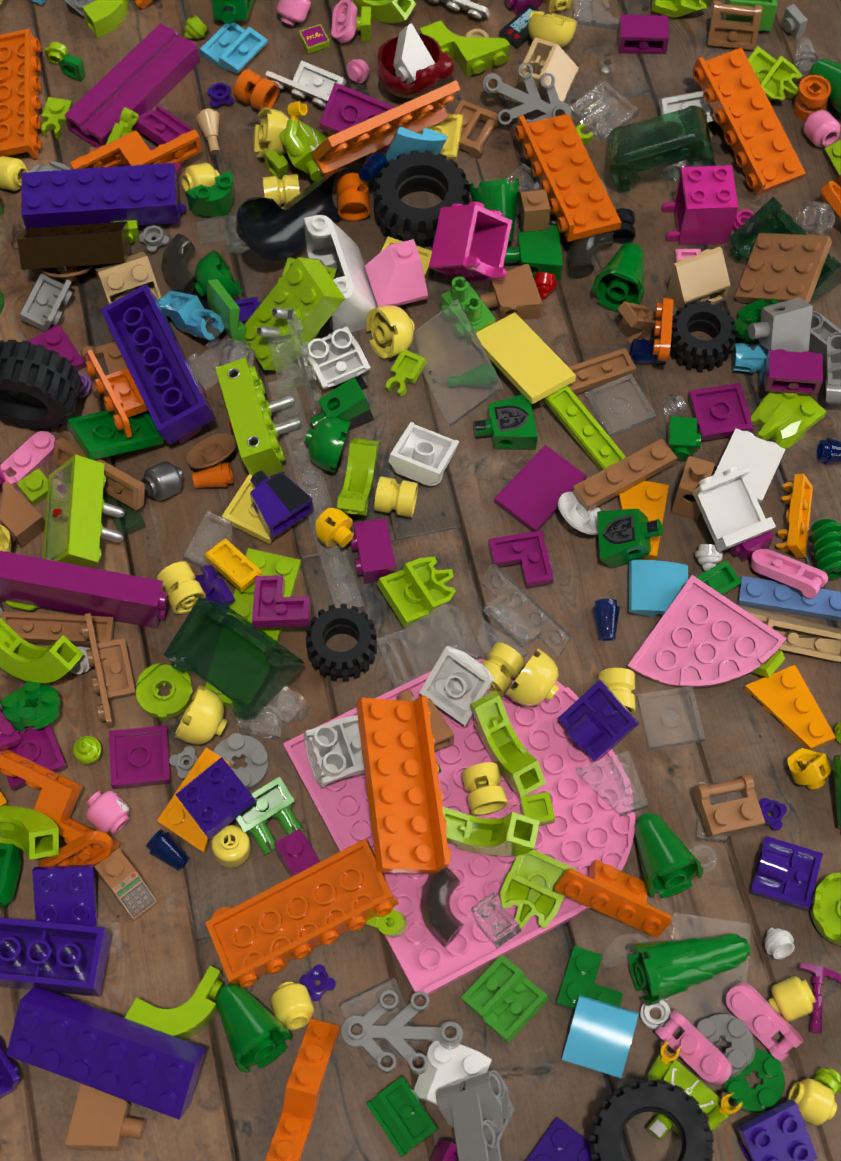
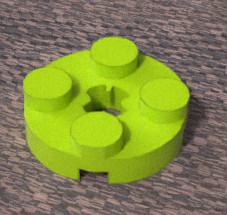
M153 664L140 674L136 683V698L140 708L147 715L160 721H168L183 713L190 705L191 698L194 695L190 676L177 664ZM162 685L166 688V685H169L171 687L169 690L170 694L159 696L158 688Z

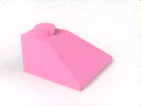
M414 239L388 245L364 266L377 307L384 305L399 306L428 298L422 262Z

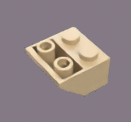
M535 37L523 63H529L533 68L532 76L541 100L550 102L546 88L540 84V77L544 73H551L555 77L554 86L560 101L564 102L579 68L558 44ZM524 65L521 68V73L527 75L530 69ZM518 74L517 89L528 94L523 78ZM548 75L545 76L543 83L545 85L551 84L552 78Z
M721 247L712 250L706 249L698 255L682 258L674 263L667 293L671 299H674L673 304L677 310L680 307L684 308V304L688 302L694 304L695 300H700L701 303H705L708 300L713 305L727 299L730 281Z
M144 252L128 256L125 263L104 264L94 268L108 305L147 284L158 300L162 298L148 256Z

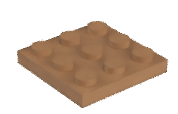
M759 233L734 296L737 302L752 303L759 299H764L765 302H772L770 298H774L780 303L801 297L810 303L832 240L829 236Z

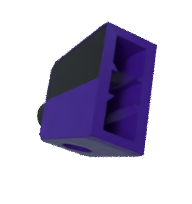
M259 471L251 477L250 481L255 486V489L250 492L251 503L270 539H273L314 512L312 498L284 473H278L269 479L264 471Z

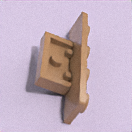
M87 613L85 614L86 622L81 623L84 640L90 639L92 649L86 650L89 667L95 666L97 673L96 677L91 678L94 693H100L102 704L97 705L100 722L106 721L107 729L113 728L108 700L136 694L125 638L96 643L91 614Z

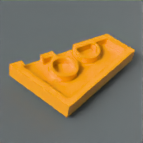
M644 480L619 494L620 510L639 509L648 517L649 521L659 519L663 523L669 485ZM660 536L650 538L651 552L641 558L656 560Z
M795 665L772 674L770 678L764 677L745 685L743 690L749 696L753 695L763 705L762 708L769 715L773 714L784 725V729L805 749L815 750L835 740L836 736Z
M206 747L176 793L221 757ZM226 761V763H227V764L230 766V768H231L232 764L229 763L228 761ZM174 794L157 821L203 853H207L209 838Z

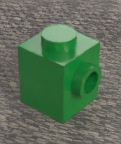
M670 416L666 444L676 455L677 460H686L688 456L693 457L695 449H700L701 433H697V418Z

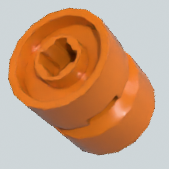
M246 69L236 80L233 94L236 99L246 104L251 103L253 108L260 111L261 108H272L279 95V85L268 78L262 79L260 74Z
M808 75L800 81L793 105V112L798 119L806 122L810 114L825 110L831 91L830 83L825 78L818 75Z
M349 173L341 176L336 183L339 216L347 221H361L367 218L370 214L368 179L359 173Z

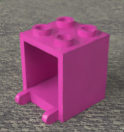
M732 165L681 167L674 202L662 205L663 212H674L677 231L666 233L667 241H678L679 245L729 243L738 210Z
M474 201L469 202V205L454 203L452 207H442L440 209L429 268L453 278L463 277L466 279L465 282L468 281V283L500 281L507 273L503 265L512 220L503 217L502 212L485 209L484 204Z

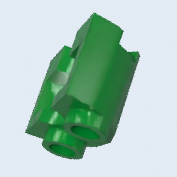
M230 170L215 177V184L213 186L207 187L201 184L186 192L189 210L198 217L199 214L211 216V219H217L225 216L232 210V204L235 201V188Z

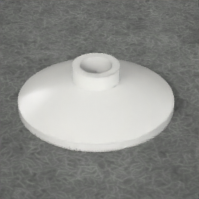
M573 492L563 493L558 499V507L569 525L583 533L597 535V512L601 511L597 506L587 512Z

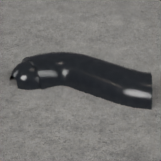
M352 167L337 168L320 177L281 208L270 198L252 197L247 199L240 205L237 211L236 231L239 238L247 247L266 259L277 261L298 253L306 247L304 218L324 215L334 223L341 219L338 209L334 205L332 187L338 173L343 169Z

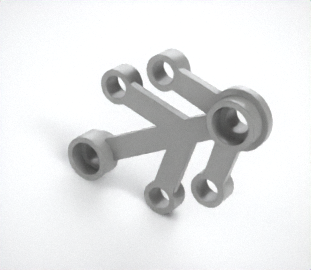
M521 63L517 69L519 76L523 78L528 94L503 83L501 77L494 73L487 74L482 80V86L486 92L491 94L500 92L524 103L509 110H500L497 118L501 124H509L512 119L536 109L546 114L533 120L526 119V122L556 117L555 112L558 109H562L564 114H569L571 118V108L567 103L560 101L554 86L555 77L551 73H544L540 77V84L546 88L550 104L541 100L532 76L533 68L529 63ZM524 65L530 69L527 75L521 73V68ZM547 75L552 78L550 85L543 83V78ZM490 79H495L497 81V86L495 88H490L488 86V82ZM503 112L509 114L508 121L504 122L501 120L500 117Z
M391 990L383 992L380 996V1002L364 1017L352 1016L343 1023L341 1029L344 1042L354 1048L363 1047L377 1062L378 1069L385 1074L392 1073L395 1070L396 1058L390 1052H383L373 1039H386L409 1064L411 1072L417 1075L423 1074L427 1070L428 1060L424 1054L416 1053L405 1040L439 1041L445 1049H455L461 1044L463 1039L462 1028L459 1024L452 1021L443 1023L441 1027L405 1026L418 1013L425 1012L429 1007V996L422 991L415 992L411 997V1003L386 1026L374 1024L387 1011H394L398 1007V996ZM386 997H392L395 1002L393 1005L388 1006L384 1004L383 1000ZM421 997L425 999L426 1003L424 1006H417L414 1001ZM359 1026L363 1029V1032L356 1036L351 1033V1029ZM453 1029L456 1032V1036L448 1038L445 1036V1031ZM389 1058L393 1064L391 1067L385 1068L381 1065V1061ZM421 1059L424 1062V1066L417 1069L412 1065L413 1061Z

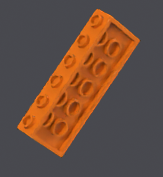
M30 29L0 35V157L28 152L32 159L35 160L38 159V149H41V141L38 136V129H41V121L38 116V110L41 109V102L38 97V91L41 90V82L38 77L39 71H41L39 60L41 44L39 39L33 36Z
M742 47L706 61L703 57L697 58L692 69L693 78L700 84L704 100L707 104H710L714 112V119L721 126L725 141L728 146H731L735 154L736 163L742 168L746 176V183L749 188L753 189L755 195H760L803 178L806 172Z
M453 81L327 137L311 152L321 173L325 175L389 146L399 126L418 133L424 127L429 128L448 119L449 116L445 109L446 104L455 100L453 95L461 90L457 81Z
M569 114L530 123L526 122L524 115L518 116V124L515 126L516 139L522 142L524 156L530 160L534 177H538L540 188L546 189L550 212L556 215L558 229L561 233H564L567 241L620 229L621 220Z
M419 696L413 702L361 697L356 702L377 872L437 874L450 865L451 850L447 843V822L443 815V794L439 787V766L435 758V738L431 730V710L428 706L427 697Z
M365 838L206 921L205 924L228 981L233 985L240 984L241 987L245 988L255 984L258 981V977L266 973L272 974L282 970L285 967V963L293 959L298 960L307 957L312 953V949L320 945L334 943L339 939V935L348 930L356 931L364 927L367 920L375 916L382 917L389 914L399 902L397 897L393 895L383 872H377L375 854L369 841Z

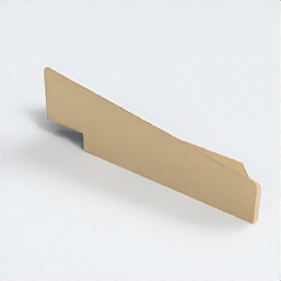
M738 605L787 638L779 648L780 650L841 662V629Z

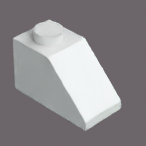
M412 23L399 32L393 63L396 76L401 77L403 83L410 85L416 81L417 70L435 64Z

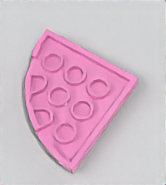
M692 575L627 666L646 678L667 685L694 688L715 686L728 683L754 671L770 659L787 638Z

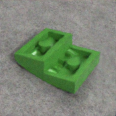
M217 279L208 280L207 298L210 310L221 316L224 325L223 331L239 351L244 350L247 328L239 319V306Z
M503 955L498 957L461 996V1000L508 1044L549 1001L548 995L527 979L524 972Z

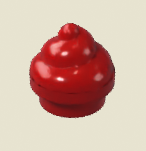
M536 272L534 281L541 300L548 297L549 293H552L557 287L556 275Z

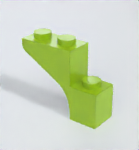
M442 21L427 25L419 30L420 34L434 38L439 43L443 52L454 57L466 77L479 74L484 70L500 66L509 61L510 44L504 38L459 36L449 31Z

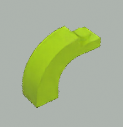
M96 0L82 7L85 22L97 39L111 33L121 25L129 12L130 0Z
M351 0L357 6V12L361 14L362 6L371 7V19L383 23L406 21L416 6L414 0Z
M353 438L351 440L345 481L337 502V508H340L344 513L367 515L375 480L380 441Z
M0 618V668L16 678L37 683L56 681L67 674L84 655L64 635L49 646L33 645L22 639Z
M493 691L471 703L470 706L476 719L474 724L493 763L498 764L499 771L509 786L520 797H523L545 785L546 781L539 762L526 750L517 737L509 721L501 696L496 691Z
M0 806V843L14 844L21 848L29 860L59 855V828L50 817L28 808Z
M442 806L443 815L447 822V842L456 844L455 848L492 856H518L529 853L535 848L540 820L514 812L498 819L480 818Z
M210 965L193 996L186 1003L176 1008H157L136 997L125 1019L182 1040L190 1038L203 1030L218 1012L216 1003L212 1002L211 999L212 997L216 999L219 990L224 986L222 973Z

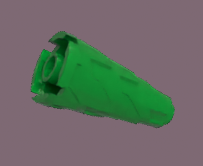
M728 933L701 939L692 938L647 944L641 942L629 947L628 950L631 952L635 951V953L628 955V962L636 991H645L647 996L640 997V999L646 1006H650L684 992L689 987L713 979L715 975L740 967L739 964L747 961V956L750 955L751 951L746 938H741L738 934Z

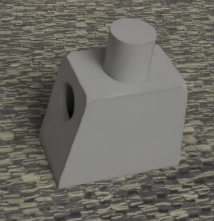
M799 297L764 307L761 310V322L749 324V337L751 339H759L760 344L768 350L809 351L813 305Z

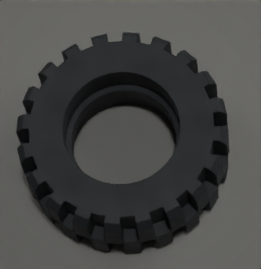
M418 150L411 151L408 155L403 153L398 155L396 160L391 159L385 164V168L380 169L374 182V213L377 224L381 226V231L386 236L390 235L391 238L403 242L414 239L416 246L422 248L431 246L433 248L440 209L442 207H452L454 203L469 205V181L466 179L463 169L458 168V164L452 159L448 161L447 156L440 153L435 155L432 151L425 150V153H418ZM425 191L437 195L443 201L430 208H414L402 202L401 198L412 192Z
M1 340V421L7 424L16 425L15 427L22 429L25 427L35 431L38 429L48 431L65 425L73 415L81 388V378L76 367L71 365L66 357L62 358L58 352L45 348L46 346L34 345L24 340L22 342H17L16 340L4 342Z
M640 1079L636 1082L620 1086L598 1108L590 1132L592 1161H626L620 1144L623 1128L631 1118L644 1112L660 1113L675 1124L681 1137V1153L677 1161H712L714 1153L713 1131L710 1129L706 1113L698 1105L699 1102L693 1096L691 1097L684 1092L685 1089L678 1085H671L664 1080Z

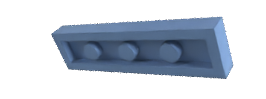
M747 576L741 577L742 583L739 587L738 605L841 622V592L820 588L819 593L814 598H807L802 594L801 590L781 582Z

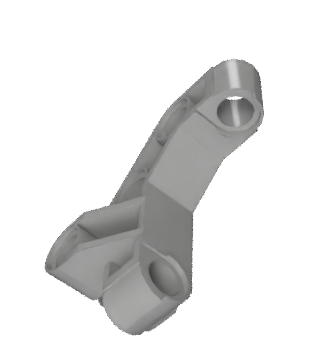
M812 311L809 349L814 353L823 354V360L825 361L826 402L828 404H841V330L820 313Z
M492 1070L469 1078L466 1081L439 1089L436 1094L437 1104L447 1123L454 1128L458 1160L502 1161L499 1141L515 1107L509 1099V1090L498 1072Z

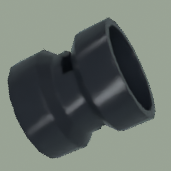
M627 208L616 209L621 220V228L610 231V238L615 243H629L636 236L635 227L633 226L635 224V213Z

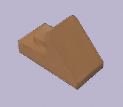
M624 301L617 308L623 316L617 326L629 343H635L654 333L656 320L660 321L659 318H655V313L649 306Z

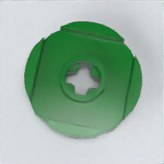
M770 298L772 302H765L764 299H759L743 307L738 312L739 318L734 324L736 326L735 335L738 338H743L745 343L756 340L749 337V324L761 322V310L764 307L777 304L778 301L776 299Z
M28 681L24 687L4 697L1 704L4 716L14 729L25 731L24 726H34L36 730L52 723L60 714L61 700L55 688Z
M755 1048V1055L751 1064L747 1065L741 1071V1074L729 1078L722 1084L724 1093L734 1092L729 1099L735 1107L743 1102L741 1111L760 1113L771 1108L781 1098L785 1088V1076L782 1071L781 1062L766 1051ZM756 1073L757 1078L761 1079V1084H757L755 1089L750 1088V1082L745 1081V1076Z

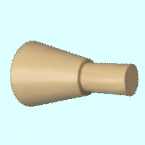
M203 109L195 119L208 141L210 153L215 155L220 153L217 140L220 114L213 109Z

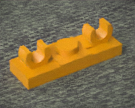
M802 473L795 474L794 483L786 482L783 484L786 492H792L790 495L782 496L781 498L786 505H790V509H787L786 512L789 530L782 529L778 531L779 537L787 540L784 543L776 544L780 552L786 553L791 551L796 558H806L813 491L812 484L805 474Z

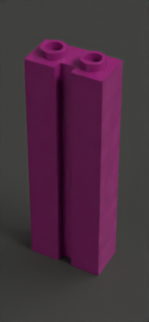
M160 23L64 114L68 131L93 147L99 148L106 145L115 123L119 124L120 116L124 107L134 111L139 116L146 113L157 105L200 63L198 46L190 39L187 40L184 37L180 39L179 34L173 28H168Z
M0 551V600L81 615L90 613L91 616L113 617L114 621L158 629L160 619L165 620L168 604L166 603L167 592H163V581Z

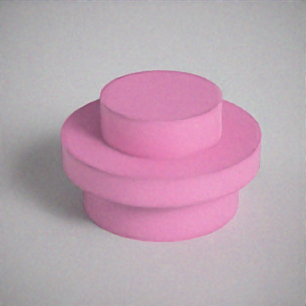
M354 59L347 64V73L352 81L361 84L367 80L370 70L365 61Z

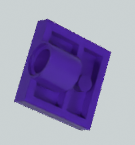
M602 680L596 682L558 717L559 721L567 729L566 732L580 748L584 749L594 762H598L640 724Z
M222 757L175 794L209 839L256 802V799Z
M765 836L750 894L808 911L823 853Z
M95 865L34 867L32 873L35 921L96 926L98 916Z
M792 1099L737 1127L741 1136L739 1145L747 1161H814L818 1159L799 1107Z

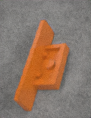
M92 349L86 351L88 361L85 362L87 372L90 377L94 376L96 378L94 383L99 395L104 394L103 400L107 411H113V421L117 430H123L126 438L132 437L128 417L148 411L130 371L126 368L105 376Z
M596 859L589 866V877L568 868L554 885L555 892L655 938L659 937L672 922L670 914L647 904V884L645 885V882Z

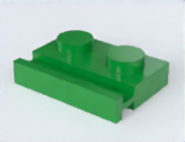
M401 1076L374 1099L366 1103L401 1157H404L409 1151L440 1130L404 1076Z

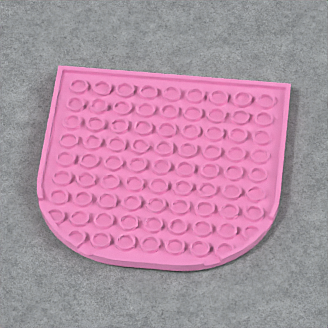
M476 659L479 663L484 660L488 661L487 659ZM431 671L375 699L397 700L396 697L400 693L410 690L416 700L419 696H422L419 692ZM556 681L555 685L559 689L550 701L544 699L541 703L534 706L521 705L505 695V692L501 699L509 721L520 742L538 760L546 781L545 785L525 796L549 792L555 815V823L539 826L534 850L577 869V872L588 877L589 866L595 859L622 871L633 843L635 814L631 786L617 756L611 749L598 762H594L587 752L571 739L566 732L567 729L559 721L558 717L579 698L570 688L564 687L558 681ZM436 706L454 733V745L435 752L436 761L442 771L438 774L439 787L443 794L442 806L468 815L488 819L503 818L511 812L523 815L520 796L509 786L502 775V782L499 786H502L505 790L508 805L504 809L491 814H471L467 800L470 792H467L464 788L461 773L473 765L493 763L477 732L474 724L476 723L475 716H473L469 724L464 726ZM357 707L319 726L336 719L358 715ZM304 733L283 743V748L338 851L340 852L366 838L375 854L365 774L341 779L321 788L314 779L306 755ZM447 842L451 850L450 865L437 874L383 872L393 895L397 897L399 902L393 909L402 913L408 923L407 930L402 936L397 938H391L385 934L383 936L414 993L422 991L430 995L590 909V907L565 896L558 913L545 929L539 925V917L536 915L531 916L521 929L514 922L518 906L512 905L507 909L502 908L500 890L517 856H492L468 852L455 848L456 844Z

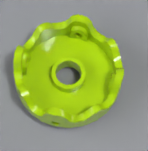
M841 872L828 875L818 885L813 893L810 905L812 920L817 930L825 939L841 946Z

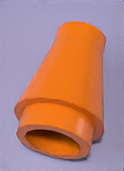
M221 461L213 466L192 473L196 489L201 487H228V484L234 483L233 472L229 462L223 463Z

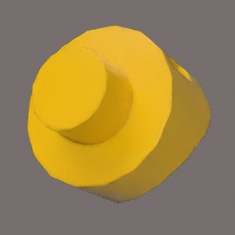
M328 508L315 521L317 538L327 547H333L336 544L344 547L354 536V533L350 531L353 520L340 509Z
M805 748L796 750L787 759L795 783L806 785L811 790L822 787L826 783L825 778L832 770L825 753Z

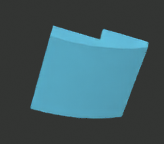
M235 22L231 24L225 23L200 49V55L225 70L239 73L268 43V40L250 27L245 30Z
M399 126L383 157L382 165L385 166L391 159L396 160L400 154L405 153V155H408L411 151L418 150V153H425V150H428L438 155L447 140V136L425 127L421 134Z
M631 560L629 562V612L652 618L658 614L664 615L682 590L681 587L688 581V565L657 560Z
M579 995L562 1060L621 1078L639 1013Z

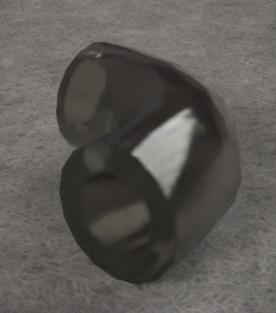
M612 231L572 241L567 252V266L572 278H584L593 272L592 256L597 250L613 245Z
M182 234L175 235L164 250L161 270L167 285L173 291L193 295L196 290L194 284L198 281L196 276L188 270L187 262L195 253V247Z
M447 867L437 874H430L422 887L420 910L426 928L445 948L457 937L464 926L452 913L450 907L451 895L460 884V880Z

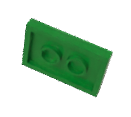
M103 411L70 418L67 422L68 430L87 458L92 460L164 444V437L158 432L152 417L147 411L128 417L132 437L126 438L123 430H117L113 421V411Z

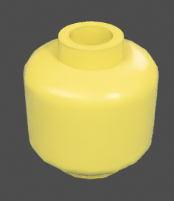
M5 156L0 157V189L11 191L21 189V174L28 172L22 160Z
M209 163L191 165L185 169L184 174L181 176L182 187L185 192L201 184L211 187L215 184V177L220 174Z
M225 826L213 836L211 841L213 855L222 866L229 868L238 867L249 858L251 852L250 840L247 833H244L239 826Z
M792 976L772 986L771 992L773 997L768 999V1001L779 1014H782L786 1021H794L813 1011L812 1004L816 1000L806 979L801 981L797 976Z
M290 981L279 985L271 996L270 1004L274 1016L287 1029L297 1030L309 1023L310 1018L314 1014V1006L309 991L304 985Z
M806 1078L801 1082H795L788 1094V1101L792 1099L797 1103L803 1120L818 1126L826 1120H831L836 1113L837 1103L834 1102L835 1095L832 1089L813 1079Z

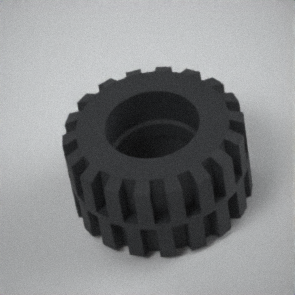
M695 300L694 304L690 302L684 304V308L680 307L676 311V315H673L670 355L673 359L677 358V363L680 366L685 364L688 370L696 368L697 372H703L705 368L708 371L714 370V366L719 368L723 365V361H727L735 340L736 326H734V318L729 317L730 312L727 309H721L722 305L718 303L712 305L711 301L708 300L705 303ZM704 332L713 339L699 340L690 333Z
M341 604V608H335V605H330L328 611L321 609L318 612V618L313 616L310 620L311 626H307L306 646L308 659L312 662L314 670L319 669L321 676L325 678L327 675H330V679L336 682L337 677L342 678L343 682L349 681L350 676H353L354 679L359 678L360 671L366 673L369 670V664L373 665L375 654H377L376 629H374L372 619L368 620V614L364 611L358 613V607L356 606L348 609L347 604ZM338 634L350 635L358 642L352 649L345 652L333 651L326 646V642Z

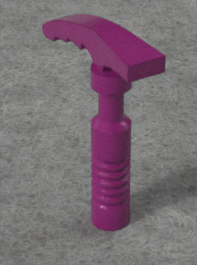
M800 962L797 965V970L813 975L811 984L814 985L813 996L816 1002L812 1004L813 1011L810 1014V1033L822 1034L823 997L821 995V986L824 984L823 977H828V980H834L836 983L841 984V975L822 966Z

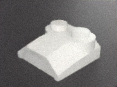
M410 422L392 450L389 463L397 474L425 485H437L442 481L443 473L454 455L459 441Z
M446 646L419 693L430 698L436 706L466 726L474 716L470 704L487 694L494 681V677L484 665L464 651Z
M432 1041L426 1056L428 1060L427 1070L419 1075L414 1092L419 1099L438 1106L436 1094L439 1089L486 1073L492 1059L461 1044L455 1049H445L439 1041Z

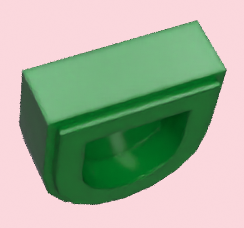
M67 54L59 61V67L65 75L82 82L86 76L82 59Z

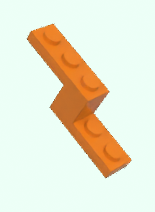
M194 129L150 150L135 130L107 145L100 146L84 156L78 157L70 162L72 170L116 167L120 164L133 166L175 163L176 165L202 152L200 136Z
M10 750L0 751V772L11 777L18 776L25 780L26 785L35 789H41L33 810L47 815L56 823L59 828V835L63 836V841L69 844L90 831H97L70 818L83 785ZM112 837L110 854L117 850L121 844L120 841Z
M310 1018L286 1085L282 1114L265 1161L301 1160L319 1106L323 1079L339 1034V1025Z

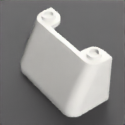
M315 215L304 218L307 257L320 260L323 266L338 269L340 277L333 279V281L346 298L331 316L330 328L332 334L335 330L346 326L350 332L366 329L368 312L371 309L377 308V304L365 272V265L359 247L327 216Z

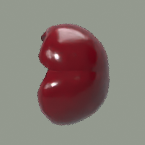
M420 34V38L435 64L417 70L416 81L410 85L403 83L401 77L396 76L393 66L398 37L388 39L380 46L378 51V76L381 84L389 93L400 98L414 99L429 93L439 82L447 80L454 73V61L449 54L442 51L439 43L434 38Z

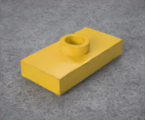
M226 538L204 554L205 559L241 593L255 583L256 576H262V571Z

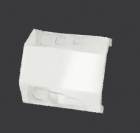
M347 326L335 330L333 334H328L327 337L322 339H313L302 351L322 390L357 377L371 368L360 345Z
M358 715L336 719L325 725L305 731L306 755L314 779L321 788L341 779L365 774Z

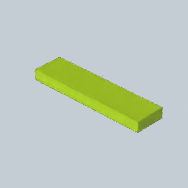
M568 385L545 397L544 402L601 471L626 458Z

